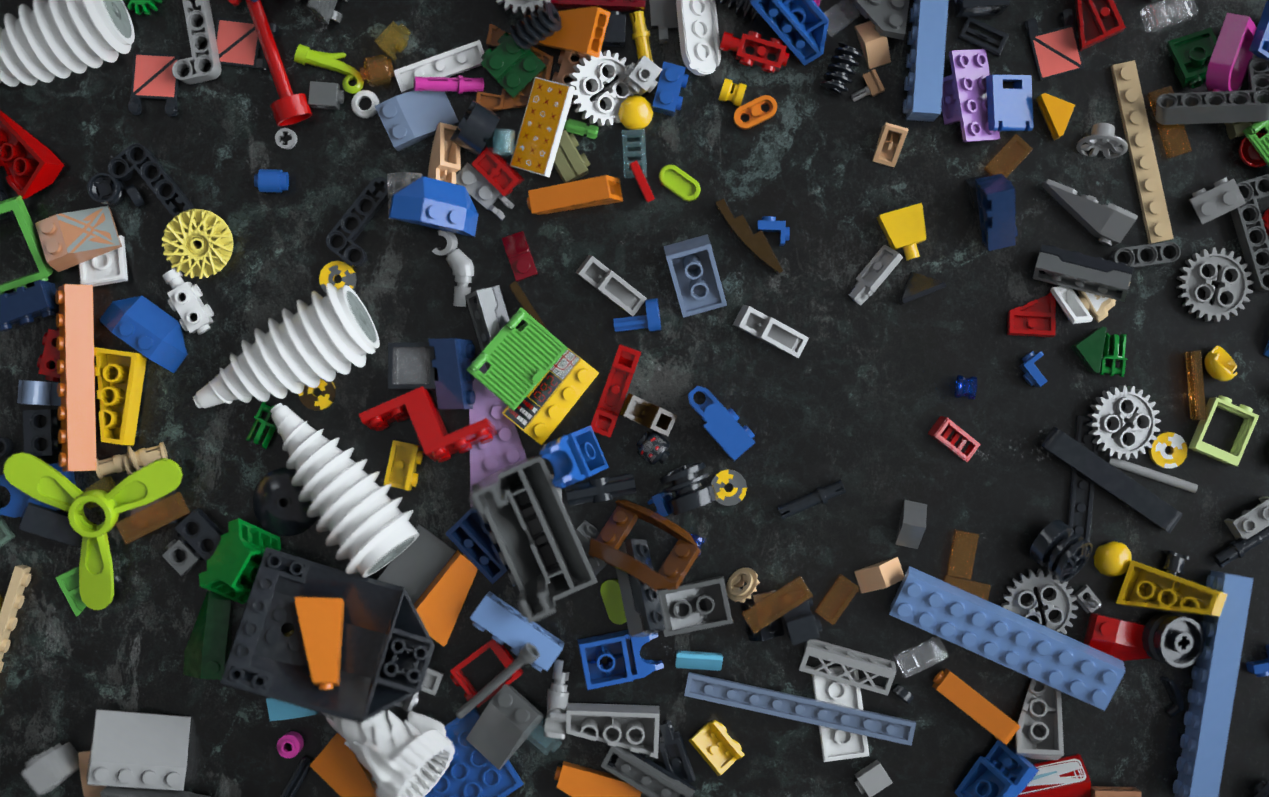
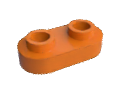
M763 95L740 106L734 113L735 125L740 129L746 130L772 118L777 111V102L773 97ZM764 104L768 105L769 111H762L761 106ZM744 114L749 117V121L743 122L741 120V116Z

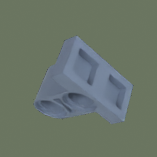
M19 380L17 403L61 406V397H58L57 394L58 383Z

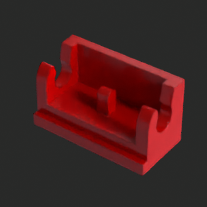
M486 147L472 163L503 196L512 193L513 188L524 180L492 147Z

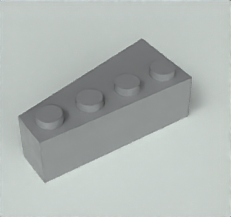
M568 703L566 733L592 741H601L610 746L626 748L635 753H644L658 759L659 706Z
M70 742L64 745L58 743L56 746L42 752L40 755H36L25 764L28 768L21 774L39 796L49 793L79 770L78 752Z

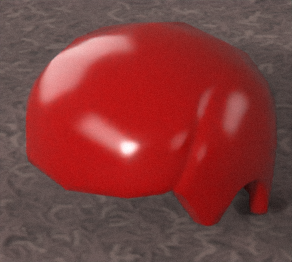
M1255 133L1259 139L1265 135L1264 133ZM1245 137L1238 149L1239 157L1243 163L1250 167H1263L1267 165L1248 138Z

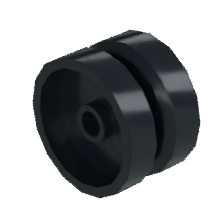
M1161 612L1150 618L1143 629V648L1147 655L1155 661L1166 663L1173 667L1184 668L1197 661L1203 652L1204 633L1199 623L1192 618L1169 612Z

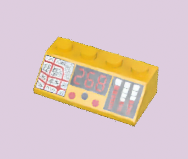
M568 348L514 411L506 406L501 413L542 445L597 377L599 372Z

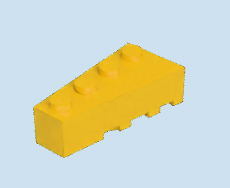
M94 347V355L96 356L95 376L98 378L97 399L100 402L99 423L101 442L134 446L147 357L139 353Z
M1131 560L1116 604L1220 616L1227 594Z

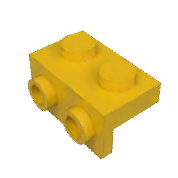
M393 440L383 485L391 484V487L411 491L412 487H416L419 474L415 473L417 464L421 465L423 451H420V445Z
M713 720L707 722L688 741L717 776H720L736 760L741 759L744 753L741 751L740 744L736 740L731 739L726 733L725 726Z

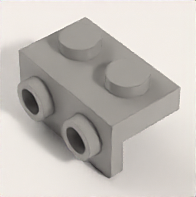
M1227 177L1213 183L1215 188L1209 191L1203 188L1192 194L1194 198L1190 199L1189 202L1193 206L1201 224L1207 223L1246 204L1234 179L1228 181Z

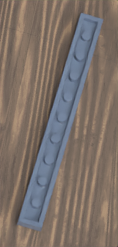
M692 672L688 674L684 696L910 746H912L916 721Z

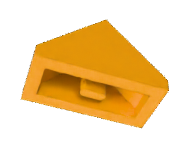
M1043 93L1036 100L1051 135L1056 140L1064 135L1075 104Z

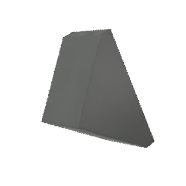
M904 500L895 545L918 549L926 529L927 504Z

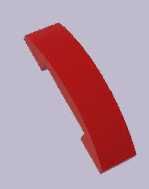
M621 344L619 345L591 423L594 432L611 438L639 361L640 351Z

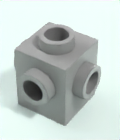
M644 55L636 64L632 62L624 72L627 76L623 82L627 85L626 87L630 92L641 96L646 91L650 93L658 83L655 79L662 69Z

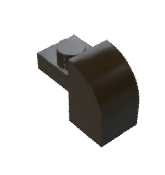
M630 393L619 413L665 436H669L677 418V415Z

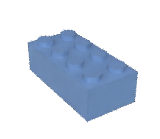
M490 591L470 618L474 621L472 623L473 626L483 632L486 629L492 633V639L501 645L505 642L511 646V651L517 656L520 653L519 650L526 643L533 644L539 651L540 657L531 665L539 671H542V669L549 670L565 644L537 623H529L527 617L522 618L518 610Z

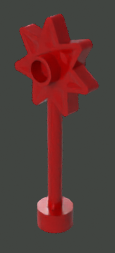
M242 0L228 1L233 6H238ZM246 0L280 98L270 105L277 126H287L306 120L312 116L305 94H293L262 2L261 0L257 2Z

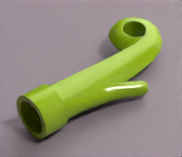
M298 45L294 62L303 65L309 64L347 75L342 85L348 93L355 94L363 88L364 81L360 72L350 65L337 60L345 58L346 53L318 52L311 50L310 47ZM351 80H355L357 84L350 86L348 83Z

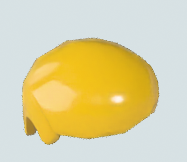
M634 95L628 96L620 104L618 115L620 122L627 129L640 130L648 126L652 121L653 110L651 103L646 98Z
M1217 345L1208 352L1204 363L1207 372L1212 378L1223 382L1232 380L1237 375V372L1233 374L1237 369L1236 363L1222 347Z
M1118 541L1099 546L1093 557L1097 570L1108 577L1125 574L1132 560L1129 548Z

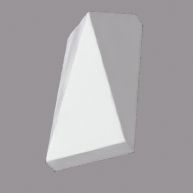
M1063 286L1051 288V293L1071 323H1084L1093 320L1073 289Z

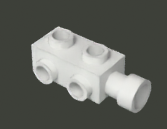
M177 268L166 272L162 277L166 284H170L173 289L167 293L170 298L168 303L173 311L179 313L181 317L179 322L185 331H189V333L197 332L198 335L210 330L209 324L214 322L211 318L214 316L211 307L208 304L204 305L200 299L203 294L198 285L184 282L182 279L183 274L181 271L177 272ZM181 293L186 295V299L183 302L179 299ZM193 313H196L198 317L195 322L190 318Z

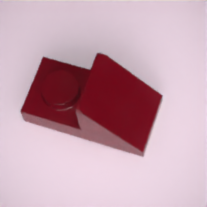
M521 231L502 238L516 281L537 275L538 272L524 232Z

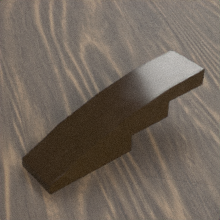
M724 198L716 202V209L740 243L777 275L782 273L783 269L762 230L753 235L743 214L734 219Z

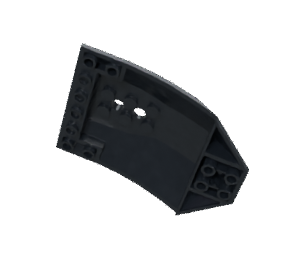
M266 547L234 638L221 683L313 711L363 723L421 691L435 645L405 587L367 577L363 578L356 574H347L346 571ZM295 597L343 598L345 602L339 686H333V690H320L319 686H315L313 683L295 605ZM285 623L291 624L294 628L293 634L289 637L281 633V626Z

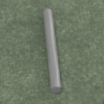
M1109 456L1107 461L1114 467L1192 493H1196L1198 489L1197 484L1122 459H1113L1112 456Z

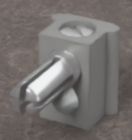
M1087 584L1074 594L1077 597L1076 601L1087 614L1093 613L1102 605L1101 601ZM1087 593V598L1084 600L1083 594Z

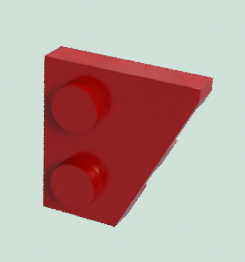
M1049 293L1040 299H1035L1026 305L1010 310L1008 312V335L1054 337L1056 299L1053 294Z

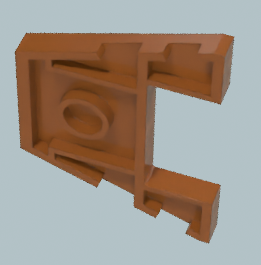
M490 24L486 45L496 48L499 45L498 39L506 32ZM532 46L530 50L547 67L537 77L550 80L554 57ZM534 80L515 99L502 88L501 95L477 91L476 102L492 112L527 107Z

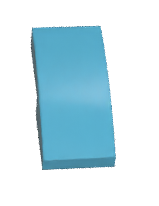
M269 697L266 698L270 721L294 719L319 713Z

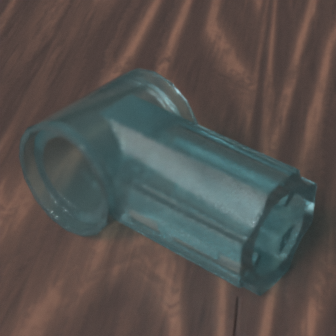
M494 129L492 153L499 154L502 157L513 155L516 146L514 141L515 131Z

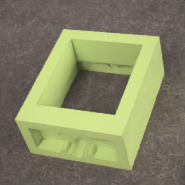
M1219 395L1218 398H1209L1188 448L1229 466L1238 467L1259 415L1252 413L1253 409L1246 405L1240 404L1238 407L1231 404L1232 400L1225 396ZM1216 407L1244 418L1230 453L1202 441Z

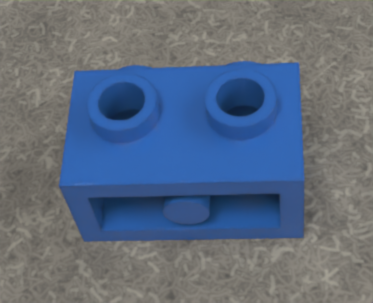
M663 62L652 105L654 112L674 116L675 111L681 109L683 97L679 95L681 87L686 88L689 77L688 74H685L686 67Z

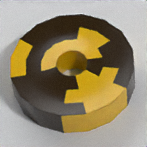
M320 377V384L317 388L321 390V395L318 397L314 395L316 388L309 387L304 383V390L299 394V398L306 408L324 410L334 402L336 387L333 381H326Z

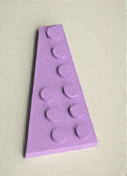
M485 363L479 369L483 374L487 371ZM476 378L473 381L475 403L473 404V409H469V423L471 425L487 418L495 426L498 435L493 436L494 439L488 443L481 444L479 442L472 445L470 450V493L472 485L505 467L527 458L516 425L501 413L507 405Z

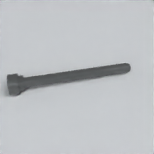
M526 643L519 650L518 657L456 711V717L458 719L465 717L521 666L528 663L532 664L540 657L537 648L531 643Z

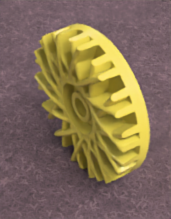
M204 209L183 211L176 215L164 230L162 247L164 246L165 251L163 254L167 255L166 260H170L172 263L171 267H176L177 272L182 271L185 273L184 276L190 275V278L198 276L199 279H202L204 276L208 278L210 275H215L218 271L220 272L231 258L233 252L232 233L225 221L213 212ZM195 240L200 241L202 246L197 245Z

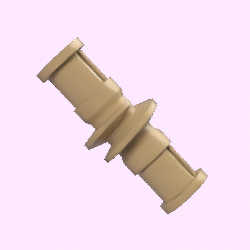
M160 442L157 446L141 448L137 451H133L130 446H127L126 454L114 455L103 460L96 459L97 476L99 479H103L105 475L121 473L125 470L130 475L134 473V468L137 471L140 469V466L144 467L157 459H168L165 444Z

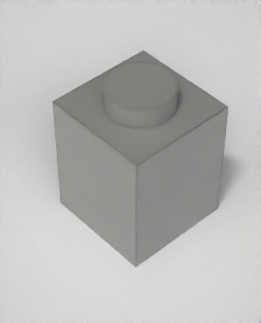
M875 760L854 774L858 779L855 785L861 794L866 792L869 797L874 796L893 783L878 760Z

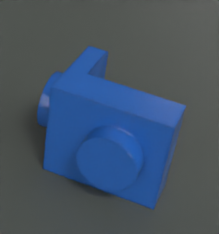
M771 216L762 217V220L757 221L756 232L761 230L762 232H779V246H784L785 241H789L790 227H786V221H776V217Z
M1034 351L1029 352L1022 358L1024 362L1019 365L1025 373L1023 378L1030 386L1041 387L1047 382V379L1034 364L1035 361L1044 355L1042 351L1036 353Z
M1269 644L1266 645L1268 658L1246 662L1247 672L1256 674V677L1269 676Z

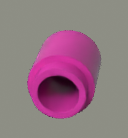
M294 731L287 732L278 740V753L284 758L296 756L304 746L303 737ZM287 743H290L292 748L288 747Z

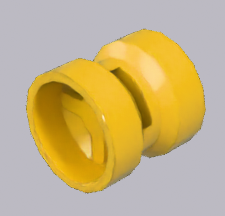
M725 78L718 100L724 102L728 100L733 105L740 107L747 85L742 83L735 84L732 80Z

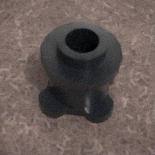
M1164 550V554H1167L1164 566H1161V568L1175 576L1184 574L1185 560H1190V557Z

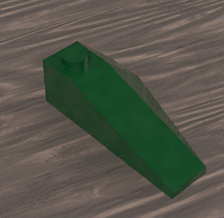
M210 590L207 591L184 652L183 675L200 679L222 680L232 645L233 600Z

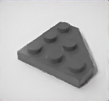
M853 0L856 3L855 7L865 19L869 18L876 26L875 30L880 36L904 39L909 0Z

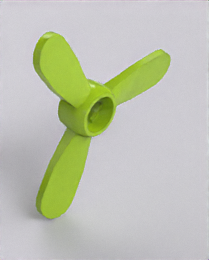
M25 452L14 454L7 459L4 465L5 478L10 484L38 501L69 512L70 525L77 533L83 536L79 562L80 596L83 603L93 610L104 609L113 601V563L107 532L113 529L117 523L119 513L146 505L174 491L180 485L183 476L181 468L176 462L162 458L130 474L109 493L99 489L83 492L58 470L32 454ZM87 502H96L103 508L106 516L103 523L97 525L87 519L83 510Z

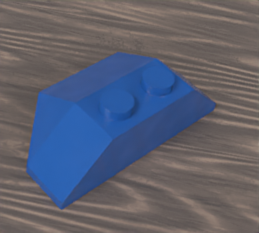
M750 0L751 5L804 66L823 55L829 19L813 0Z
M424 176L392 195L389 218L470 237H475L479 215L465 186Z
M144 296L113 301L99 320L114 335L172 373L176 372L188 355L180 322Z

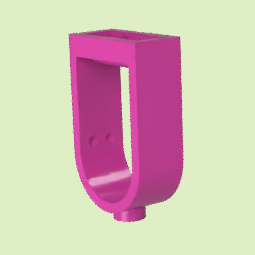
M1227 13L1207 69L1206 86L1208 91L1240 90L1249 68V62L1253 57V53L1249 51L1257 29L1249 16Z

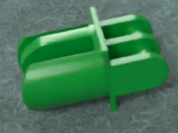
M1106 333L1100 375L1108 373L1110 376L1119 374L1120 377H1124L1127 360L1125 358L1126 334H1121L1119 337L1117 334L1110 336L1109 333ZM1106 360H1110L1109 367L1105 366ZM1116 361H1120L1119 367H1115Z
M262 402L256 416H254L255 421L246 438V441L249 442L254 438L253 443L260 445L263 441V449H267L277 428L275 423L270 422L272 418L270 410L274 406L266 405L267 402ZM263 411L268 413L266 419L261 417Z

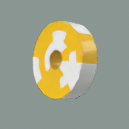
M1160 433L1156 435L1157 440L1150 442L1152 448H1149L1150 459L1161 468L1171 469L1178 467L1187 456L1188 448L1186 442L1176 433ZM1167 446L1171 448L1170 454L1165 453Z

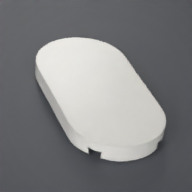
M676 0L683 62L695 75L705 76L711 74L721 61L715 0Z

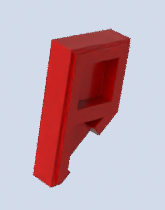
M638 161L630 163L629 166L646 202L654 200V195Z

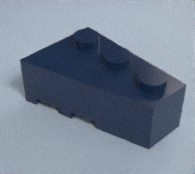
M1003 174L975 179L983 245L988 251L1016 245L1015 237L1018 236L1015 224V188L1012 186L1011 181L1007 180Z
M38 280L34 282L35 286L26 289L25 287H20L16 289V292L1 294L0 332L12 329L11 325L20 323V325L33 323L34 318L42 316V319L55 316V312L59 311V304H56L55 301L57 291L55 284Z
M456 338L429 339V345L434 346L436 359L432 360V367H437L439 379L435 381L438 409H473V404L475 403L473 381L475 377L466 370L473 363L475 356V347L472 344V340Z
M472 507L445 534L493 584L509 569L508 564L503 565L500 559L499 552H501V548L498 543L494 545L489 532L492 531L489 522L484 523L479 510L474 511Z

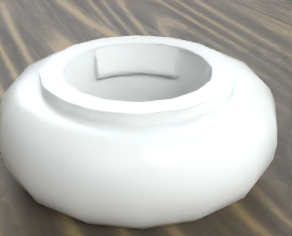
M361 90L353 96L351 107L357 116L370 118L377 113L375 106L379 104V99L374 92ZM369 98L372 101V105L368 110L360 109L359 102L361 99Z

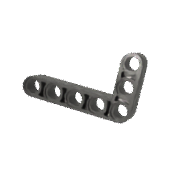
M1254 58L1249 62L1248 90L1167 93L1160 95L1156 102V121L1163 125L1260 122L1269 120V61L1265 58Z
M1269 174L1237 183L1238 188L1243 192L1246 204L1230 211L1245 262L1248 264V272H1252L1250 275L1251 281H1254L1252 285L1256 291L1261 293L1269 291V286H1264L1262 281L1264 276L1269 278V240L1257 199L1269 196ZM1259 182L1265 185L1264 193L1258 189ZM1244 210L1250 214L1249 221L1243 218ZM1251 232L1256 235L1257 240L1255 243H1252L1249 239ZM1257 254H1260L1263 258L1262 265L1256 262Z

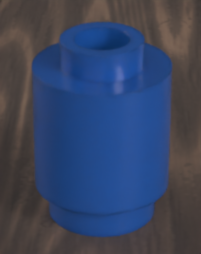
M259 169L258 174L254 175V186L258 187L259 192L282 193L283 190L287 191L289 188V174L277 169Z

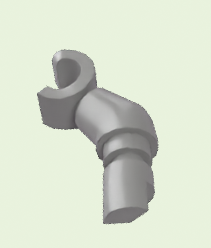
M439 230L437 231L438 235L446 238L447 246L444 250L435 248L432 252L436 255L447 256L446 260L452 268L455 282H457V286H454L453 306L466 307L465 295L471 293V287L468 286L471 283L472 276H474L473 262L459 248L457 249L458 241L454 233Z
M557 658L554 661L552 673L554 682H551V687L547 690V715L544 722V737L565 739L566 710L569 697L568 685L565 682L569 680L570 672L563 671L564 661Z

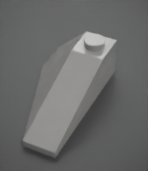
M1050 179L1042 183V187L1093 236L1099 238V243L1111 247L1112 245L1120 244L1138 215L1111 203L1108 205L1098 204L1099 202L1096 200V197L1091 195L1078 196V192L1075 189Z
M1031 678L1018 721V725L1021 727L1016 732V754L1032 759L1058 760L1064 755L1061 691Z

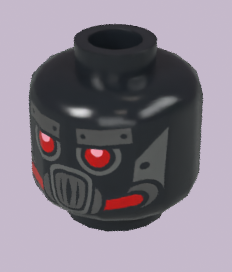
M647 431L636 444L638 446V455L651 465L656 464L658 461L662 464L671 454L667 451L670 447L669 441L656 431L651 433Z

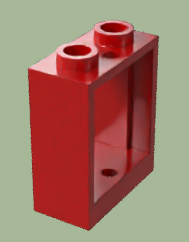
M492 638L450 670L452 681L457 687L462 686L466 692L464 696L467 701L478 692L461 671L463 667L489 648L493 650L505 668L515 660L504 645L499 644ZM519 668L476 707H480L496 695L504 684L509 685L523 674V670Z

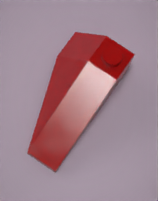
M0 110V166H4L6 170L8 184L18 195H21L22 199H26L51 185L64 167V164L50 149Z
M1097 613L1090 614L1084 644L1122 661L1151 658L1147 655L1142 643L1145 625Z

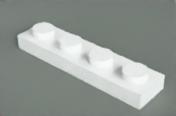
M480 40L394 70L401 93L414 90V76L451 77L481 66L480 63L483 61L481 56L484 54V50Z

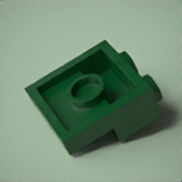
M1212 28L1167 42L1166 47L1175 63L1174 71L1183 88L1190 86L1191 89H1195L1201 86L1203 81H1206L1208 65L1217 42Z
M506 32L498 39L499 45L494 50L489 48L481 56L483 61L480 64L515 99L547 67L530 49L525 50L519 47L511 34Z

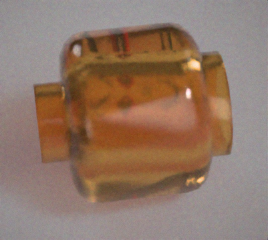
M383 54L365 58L363 60V67L359 68L362 81L367 80L370 87L389 84L391 77H395L391 59H387Z

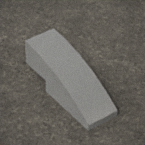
M588 255L575 272L631 316L636 314L647 299L592 255Z
M747 305L741 307L733 323L739 329L796 358L800 357L809 339L776 319L768 317Z

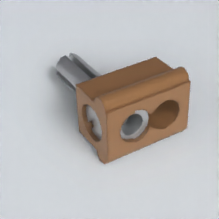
M875 69L863 75L867 86L851 94L854 102L867 95L872 94L874 97L885 91Z

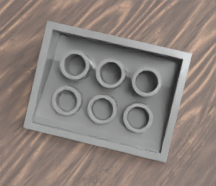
M96 709L86 777L87 785L183 791L187 769L191 716Z

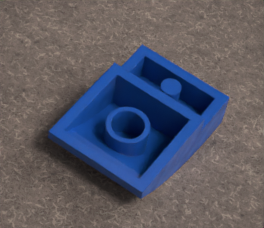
M998 739L986 757H979L954 793L958 797H1017L1039 770L1024 756L1016 754V749L1009 743L1006 745Z

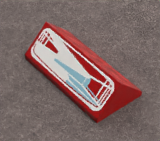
M1076 754L1062 757L1058 760H1048L1033 764L1039 771L1017 796L1090 797L1091 780L1081 755Z

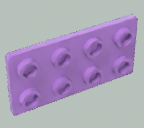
M986 50L950 51L952 75L943 78L941 107L944 125L960 122L964 142L1000 139L998 130L990 131L988 128L986 76H989L990 72Z

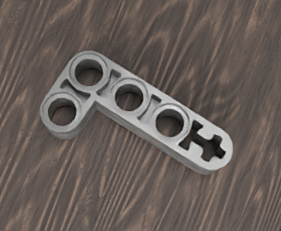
M182 0L192 57L176 61L172 67L173 76L186 84L214 80L221 74V63L210 0ZM203 18V24L197 27L198 20ZM207 40V46L201 50L202 42ZM211 63L210 70L205 72V65ZM189 67L188 75L183 77L184 69Z

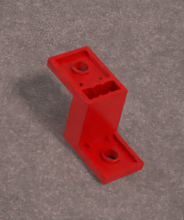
M423 386L359 414L362 423L373 431L384 430L389 427V423L396 420L397 422H402L410 417L425 455L434 462L438 461L439 463L449 460L451 455L456 452L465 453L471 450L472 445L479 442L481 444L488 443L494 439L493 436L498 435L495 426L487 418L448 434L432 394Z

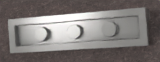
M813 639L806 641L804 644V654L799 671L888 696L896 674V665L891 660ZM809 656L819 658L821 662L816 667L806 665ZM837 663L841 664L844 670L835 674L829 670L828 666ZM858 669L862 670L866 677L857 680L853 679L850 673ZM878 676L888 678L885 687L875 685L872 679Z

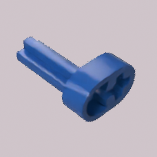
M658 299L645 300L647 315L614 318L615 332L646 328L649 329V332L661 330Z

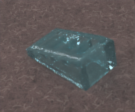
M645 129L622 130L624 178H635L632 170H628V166L634 161H628V157L641 156L642 160H638V163L642 166L644 176L647 177ZM641 137V141L627 142V138ZM641 147V151H628L627 148Z

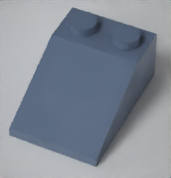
M412 90L375 106L397 152L434 135L440 122L449 125L459 123L445 92Z
M708 234L663 246L683 318L727 306Z

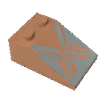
M109 206L56 214L35 223L46 262L57 272L122 247Z

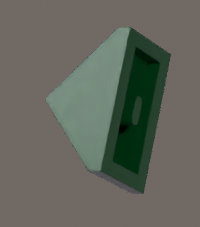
M1107 327L1096 328L1071 346L1089 373H1100Z

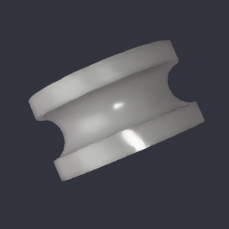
M282 128L277 131L275 141L283 149H292L297 144V135L289 128ZM285 133H288V136H292V140H289L287 145H284L285 142L281 141V137H284Z

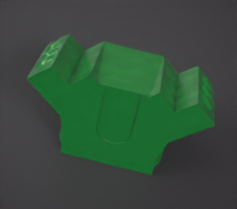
M238 518L228 522L229 533L220 536L221 540L211 558L207 560V571L199 574L200 587L244 604L247 603L266 547L280 551L281 541L279 536Z

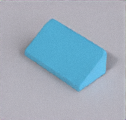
M676 651V668L720 671L722 668L723 655L721 653Z

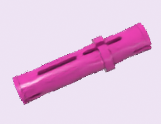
M463 75L452 78L414 76V91H452L458 94H463V92H484V78L482 77L466 78Z

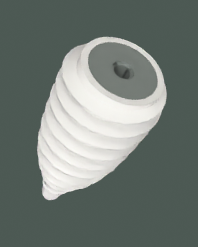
M33 0L34 10H31L25 4L19 6V19L10 13H6L4 19L5 28L2 29L0 27V83L2 81L11 87H16L20 81L32 86L37 83L38 79L49 83L53 81L55 75L59 78H67L70 76L71 71L81 74L86 71L87 66L99 68L103 63V59L107 62H115L119 52L122 54L129 53L135 39L133 23L123 0H49V2Z
M327 283L328 295L324 298L313 291V304L308 306L302 300H298V312L296 314H292L284 308V321L281 324L273 318H269L270 331L265 334L260 329L255 328L256 341L252 345L246 340H242L243 352L239 356L230 353L231 363L225 369L220 368V373L193 396L196 406L198 408H208L222 403L230 404L238 399L248 403L251 401L252 396L260 401L267 402L270 398V393L277 398L283 399L287 396L288 389L296 394L302 393L304 383L309 387L317 388L320 384V377L326 381H333L336 376V370L342 374H349L351 362L358 367H364L366 364V354H373L375 349L380 346L377 330L366 307L358 295L347 285L337 289L331 283Z
M279 403L270 410L272 413L271 417L278 429L277 432L281 435L284 442L282 449L288 451L290 456L286 467L288 469H296V474L291 484L293 486L303 485L304 488L299 495L300 502H312L307 516L321 517L316 530L318 532L328 530L331 532L326 540V545H340L336 559H350L351 562L346 569L347 574L359 572L363 578L374 574L403 553L418 538L419 533L408 521L414 510L402 513L397 508L403 497L391 500L386 495L391 484L379 487L375 483L380 472L368 475L363 471L367 459L356 463L350 458L354 448L342 451L336 447L340 439L339 437L330 441L322 435L324 429L315 430L307 424V421L302 420L286 405Z

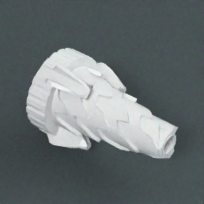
M388 709L363 723H358L322 713L326 716L332 728L346 740L344 744L356 754L360 763L371 772L372 779L376 782L378 788L376 790L377 797H424L443 776L455 753L452 741L446 737L445 726L441 722L423 714L410 711L407 714L408 721L405 720L403 722Z

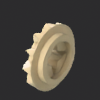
M747 567L735 571L726 585L727 596L735 603L738 601L744 603L746 598L751 599V594L757 592L756 586L760 583L757 579L758 574Z

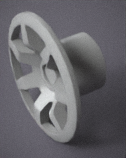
M1097 123L1091 127L1090 136H1086L1077 142L1076 149L1085 156H1088L1085 151L1092 149L1089 154L1090 157L1096 156L1099 150H1101L1106 157L1105 159H1112L1125 154L1128 150V144L1122 138L1115 136V127L1112 124ZM1109 149H1111L1116 154L1110 155Z

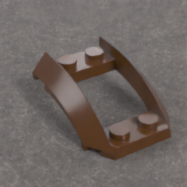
M625 499L615 501L617 507L597 538H591L589 556L599 558L606 564L633 576L655 592L657 589L667 588V590L678 589L701 552L691 534L650 509ZM638 518L678 539L658 573L619 550Z

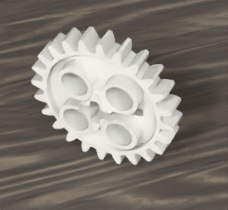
M607 50L603 54L600 51L599 58L587 56V59L584 57L580 58L579 62L581 65L573 66L577 73L569 74L574 81L567 83V85L575 87L573 93L575 99L571 101V104L578 105L575 110L576 113L583 111L582 119H587L590 116V124L596 121L598 126H603L605 122L607 126L613 125V121L620 123L618 115L620 104L628 96L635 95L627 89V85L623 82L627 76L624 72L629 65H624L626 62L625 57L618 60L619 53L611 55L610 50ZM603 67H606L608 70L607 78L602 73ZM618 75V79L604 88L603 84L610 83ZM587 81L592 85L591 92L586 89ZM617 85H619L622 89L621 96H619L616 92ZM604 88V92L597 94L592 102H590V97ZM601 99L606 103L605 110H602L600 107Z

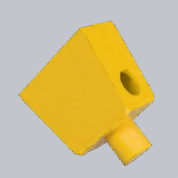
M922 203L884 213L877 217V221L893 250L903 248L906 260L920 257L916 244L926 240Z

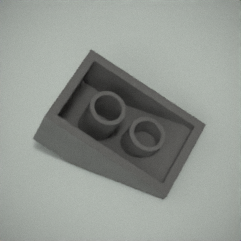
M723 576L679 585L678 589L667 590V588L658 590L665 630H663L664 637L733 623Z
M504 684L489 702L466 740L500 770L545 716L516 689Z

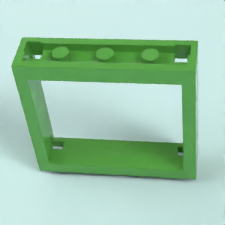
M21 195L0 201V214L13 210L39 271L1 283L0 295L10 289L16 292L17 288H26V284L38 280L48 281V277L53 273L52 267L46 262L39 236Z

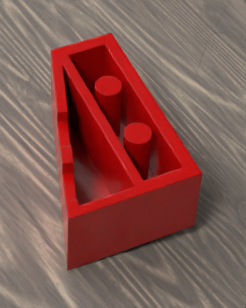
M1075 0L1080 51L1119 34L1126 28L1113 0Z

